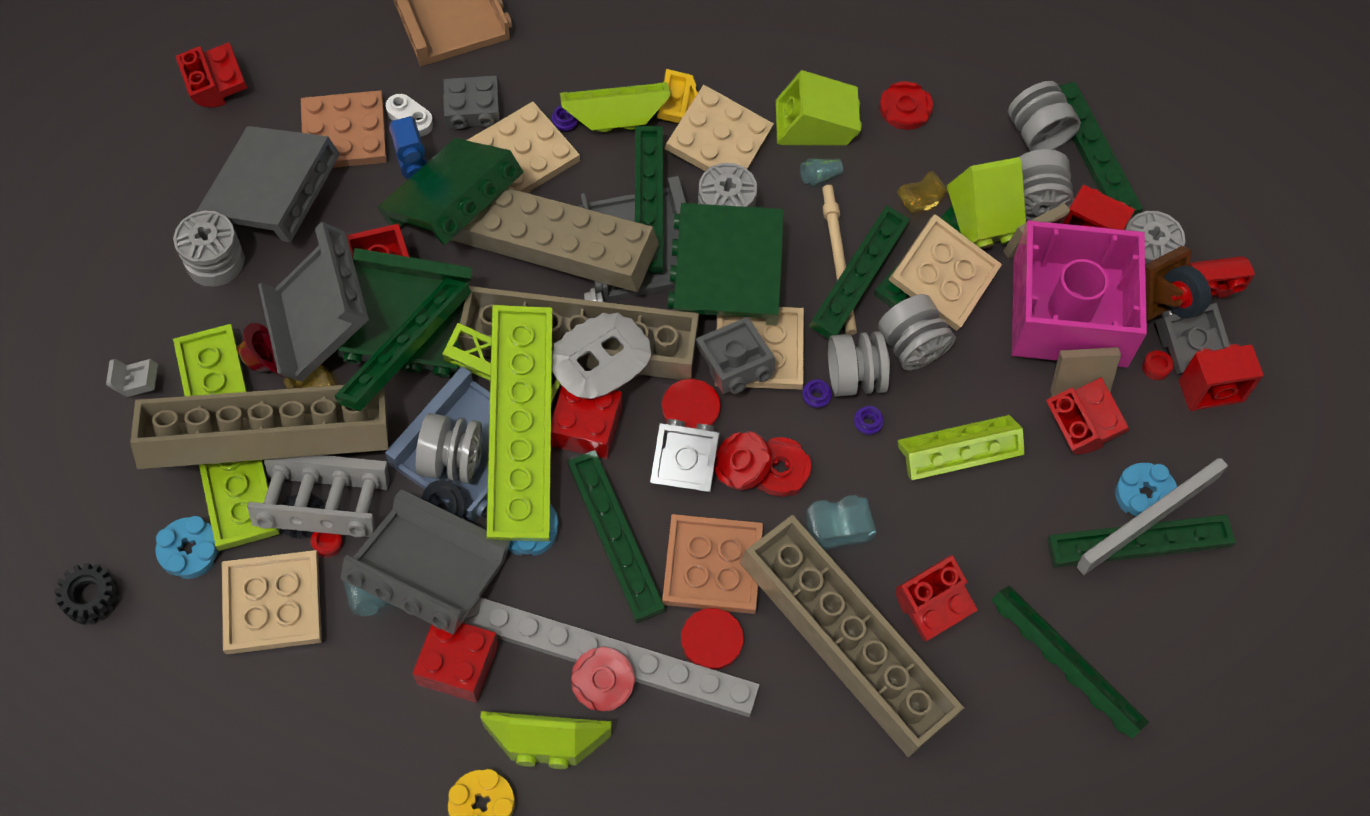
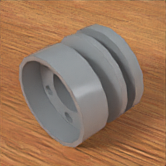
M1044 81L1027 88L1013 100L1008 109L1010 119L1014 122L1016 129L1021 131L1022 139L1030 152L1042 149L1055 150L1070 140L1081 125L1080 118L1073 107L1067 103L1066 96L1062 93L1058 83L1054 81Z
M1050 149L1034 150L1021 155L1026 220H1033L1063 203L1070 208L1074 201V193L1072 192L1073 185L1070 182L1071 171L1067 156L1057 150Z
M720 163L711 166L700 178L698 204L755 207L757 182L753 174L745 167L735 163Z
M216 211L192 213L184 218L175 229L173 237L175 249L183 261L188 275L194 282L203 286L217 287L228 284L237 278L243 270L245 263L244 251L237 238L233 224L225 215Z
M1145 211L1136 214L1128 222L1125 229L1145 232V264L1180 246H1184L1186 242L1184 230L1179 222L1170 215L1159 211Z
M915 295L901 301L885 313L879 321V331L882 332L888 345L894 346L893 353L899 359V363L904 370L911 371L932 363L945 354L955 342V335L948 328L946 321L939 318L940 312L929 295Z
M881 331L872 332L870 339L867 333H861L857 347H855L854 340L850 334L832 335L829 337L828 366L835 397L856 395L858 382L860 381L866 394H871L873 388H875L877 393L887 392L890 359Z
M428 413L422 422L416 449L417 475L439 479L447 466L449 480L455 482L460 475L462 483L470 484L475 477L482 456V423L478 420H471L467 426V420L459 418L452 430L449 416Z

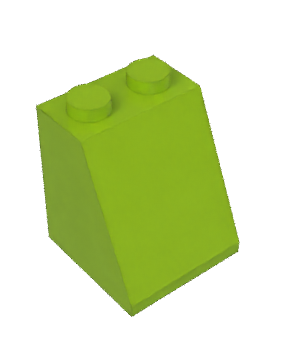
M801 70L775 100L777 144L848 145L861 131L860 100L858 99V87Z
M1020 157L970 166L947 185L961 234L981 249L991 247L995 242L1001 241L1002 245L1008 244L1017 228L1026 223L1023 172Z

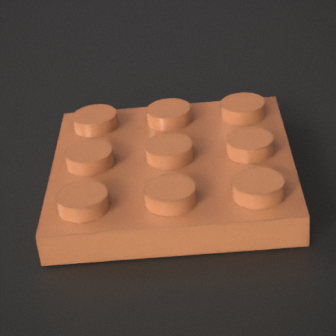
M382 90L301 98L302 133L328 136L340 153L333 168L387 163Z
M672 514L662 599L663 605L699 609L718 608L730 612L755 614L758 584L742 567L740 562L746 549L762 538L763 523Z

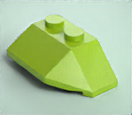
M667 82L560 93L562 108L589 129L597 130L598 132H608L612 128L618 127L635 129V126L646 125L670 97V89Z
M481 711L480 716L485 729L511 760L516 761L517 765L526 767L535 766L536 762L549 763L548 766L554 769H567L568 765L576 766L612 736L611 721Z

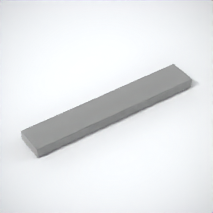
M1221 458L1213 461L1084 553L1077 564L1079 571L1083 575L1087 574L1219 479L1228 465Z

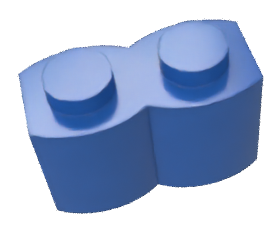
M411 116L393 120L389 126L402 175L406 179H409L427 163L425 149L416 121Z

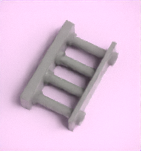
M325 455L264 459L268 479H271L264 503H248L247 507L252 526L265 529L278 528L351 535L353 537H370L375 531L373 514L368 513L374 489H388L390 478L387 461ZM285 480L301 482L294 506L276 505ZM314 483L332 485L325 509L307 507ZM344 486L362 487L355 512L337 510Z

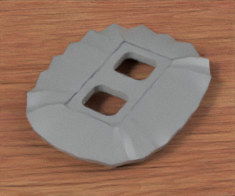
M618 312L613 314L602 313L596 318H589L583 324L576 325L561 340L555 342L552 350V372L560 384L576 397L587 399L601 397L629 382L646 367L651 356L650 341L631 318L623 317ZM611 338H616L624 348L614 356H610L602 347V344ZM587 353H591L599 362V365L590 371H585L577 362L579 358Z

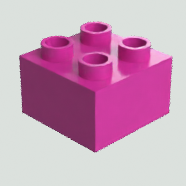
M1027 220L1013 258L1012 356L1058 360L1061 350L1119 347L1121 357L1118 367L1128 368L1147 334L1145 232Z

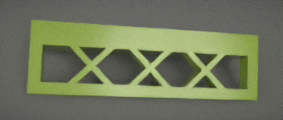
M457 323L442 354L444 361L457 364L459 368L463 366L471 373L490 381L491 363L485 361L482 350L491 347V337ZM461 332L473 337L476 345L475 348L463 351L454 347ZM477 340L484 342L486 344L479 346ZM478 352L480 358L472 354ZM557 378L551 389V408L561 385Z
M1010 415L897 440L899 450L906 457L907 474L911 481L1025 455L1023 428Z

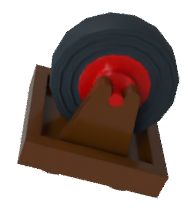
M1180 246L1145 264L1146 320L1149 321L1168 310H1171L1179 317L1191 318L1202 314L1209 307L1212 298L1211 288L1203 274L1190 266L1191 249Z

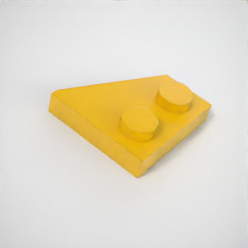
M666 69L664 82L668 83L670 97L658 110L657 118L680 123L698 94L693 75Z

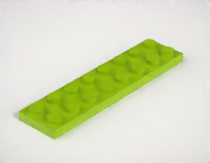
M492 306L486 539L549 542L552 308Z
M231 324L173 339L185 396L248 392L240 355L236 350L235 333ZM263 460L199 464L215 546L218 551L280 534L278 528L265 529L252 526L247 507L249 502L264 503L269 484Z

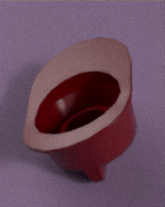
M259 323L248 324L243 332L244 340L236 349L242 361L255 372L272 371L279 375L268 328Z

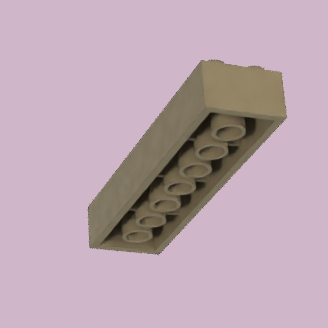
M510 188L504 190L451 239L452 241L637 293L659 245L652 226Z
M469 286L471 293L465 299L460 324L491 337L493 305L552 308V350L555 342L561 340L576 325L583 324L589 318H596L602 313L613 314L618 312L623 317L631 318L650 341L651 356L649 362L638 375L679 380L691 379L699 313ZM461 332L458 338L460 349L467 351L475 348L476 345L473 337ZM611 338L602 344V347L610 356H614L624 349L616 338ZM477 340L479 346L486 344L484 342ZM491 347L482 350L483 356L491 357ZM587 353L577 360L582 368L593 369L599 365V362L591 353Z
M344 385L135 400L130 444L137 469L389 450L385 386L361 412L342 406L337 402L335 394Z
M791 515L746 549L740 562L742 567L908 758L964 709L961 703L794 515Z

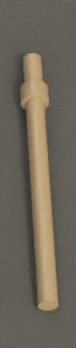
M825 185L822 188L825 203L822 208L824 218L828 221L838 280L846 268L838 220L840 209L839 204L835 202L833 186ZM852 310L844 323L845 332L850 335L857 333L854 310Z

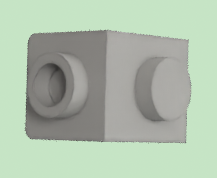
M117 359L110 360L106 385L125 397L152 391L155 388L158 363L148 359L126 365Z

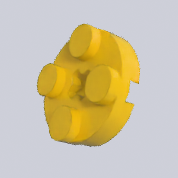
M491 769L475 770L465 774L451 787L448 795V812L450 816H512L515 807V798L511 786L504 777ZM479 796L483 798L488 797L491 800L486 804L488 810L485 812H481L479 808L475 810L472 808V805L476 803V798Z

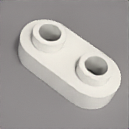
M395 94L387 100L386 110L391 120L409 116L414 119L422 118L415 120L420 136H425L432 131L433 120L431 113L409 96Z

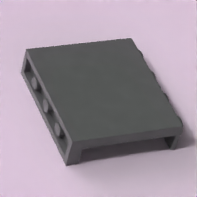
M247 126L196 212L216 211L225 215L232 224L274 230L281 241L291 242L340 153L328 136Z
M679 176L668 178V188H663V272H646L638 293L594 281L596 292H602L604 302L675 289V283L670 282L671 265L677 264V256H672L673 239H678L679 230H674V214L680 213L681 203H686ZM585 193L581 194V205L577 207L635 222V194L587 202Z
M321 222L315 228L319 246L276 288L264 283L258 285L277 372L279 375L303 382L369 320L346 232L324 222Z
M401 489L394 498L391 512L352 558L348 555L344 557L340 579L351 586L358 587L376 596L378 599L404 610L410 615H414L434 625L438 629H443L454 635L505 563L510 542L507 540L486 539L485 529Z

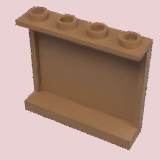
M393 0L420 67L510 40L509 28H512V22L508 12L504 13L502 10L504 8L502 0Z

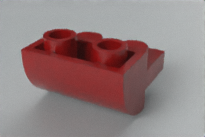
M230 42L206 52L203 51L201 46H198L175 56L188 94L192 101L200 106L219 107L226 105L224 97L248 88Z
M1244 256L1190 262V266L1200 271L1207 279L1211 288V297L1218 296L1224 298L1241 292L1248 287L1255 276L1250 261Z
M1102 377L1076 390L1073 387L1046 400L1074 454H1086L1104 447L1103 443L1130 431Z
M953 555L947 556L896 587V597L903 614L909 615L922 641L932 639L978 610L964 586L968 582Z

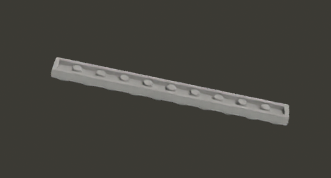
M481 597L462 622L495 632L498 639L575 663L582 654L592 648L603 646L615 648L625 654L633 665L635 682L747 717L751 715L760 685Z

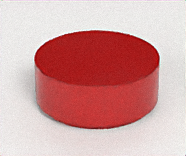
M1154 350L1146 355L1142 362V370L1147 377L1153 380H1163L1171 373L1174 365L1173 360L1166 352Z
M313 532L311 545L320 557L330 558L341 551L343 537L341 534Z

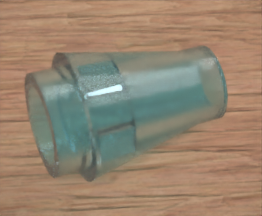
M808 158L806 162H802L800 165V175L805 184L810 183L811 185H816L835 175L842 174L843 171L842 162L839 158Z

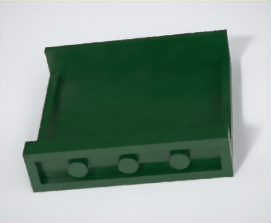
M454 138L377 208L389 225L399 223L401 227L404 223H409L432 230L442 245H446L524 172L511 150Z
M681 203L680 213L674 214V230H679L678 239H673L672 256H677V264L671 265L670 282L675 283V292L669 291L668 309L706 315L766 318L765 325L777 326L784 209Z
M355 248L353 262L369 320L339 347L338 357L344 358V362L351 364H361L362 361H368L446 278L469 285L472 267ZM465 300L429 337L425 344L416 351L407 363L402 366L404 371L410 373H420L421 370L433 371L432 375L449 378L450 374L454 375L457 372L458 365L444 361L442 354L457 323L461 321ZM457 340L454 347L460 349L459 342Z

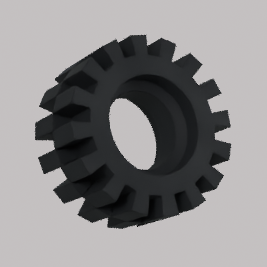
M84 563L83 569L79 565L73 566L75 572L72 574L68 570L65 571L63 574L67 578L66 580L59 578L57 584L61 588H55L54 594L58 597L55 598L57 605L72 621L85 625L87 620L90 624H96L95 618L99 617L101 621L107 618L103 614L104 612L108 611L112 614L115 609L111 605L112 603L118 604L119 599L116 595L120 593L119 588L116 586V581L104 568L102 569L97 564H94L92 567L90 563ZM87 584L97 585L99 592L95 599L87 604L77 602L76 595L83 586Z

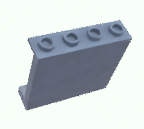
M461 366L393 443L389 450L385 452L391 467L425 490L434 481L449 480L447 466L439 479L417 475L416 449L425 416L428 413L449 416L452 430L459 418H465L467 426L471 420L480 421L482 423L483 449L475 477L470 484L462 483L460 475L455 482L452 481L455 486L462 487L460 492L463 497L467 498L464 503V509L467 512L463 517L473 524L479 517L483 518L487 514L490 392L474 382L471 372ZM450 497L445 499L441 498L443 503L446 505L450 502Z

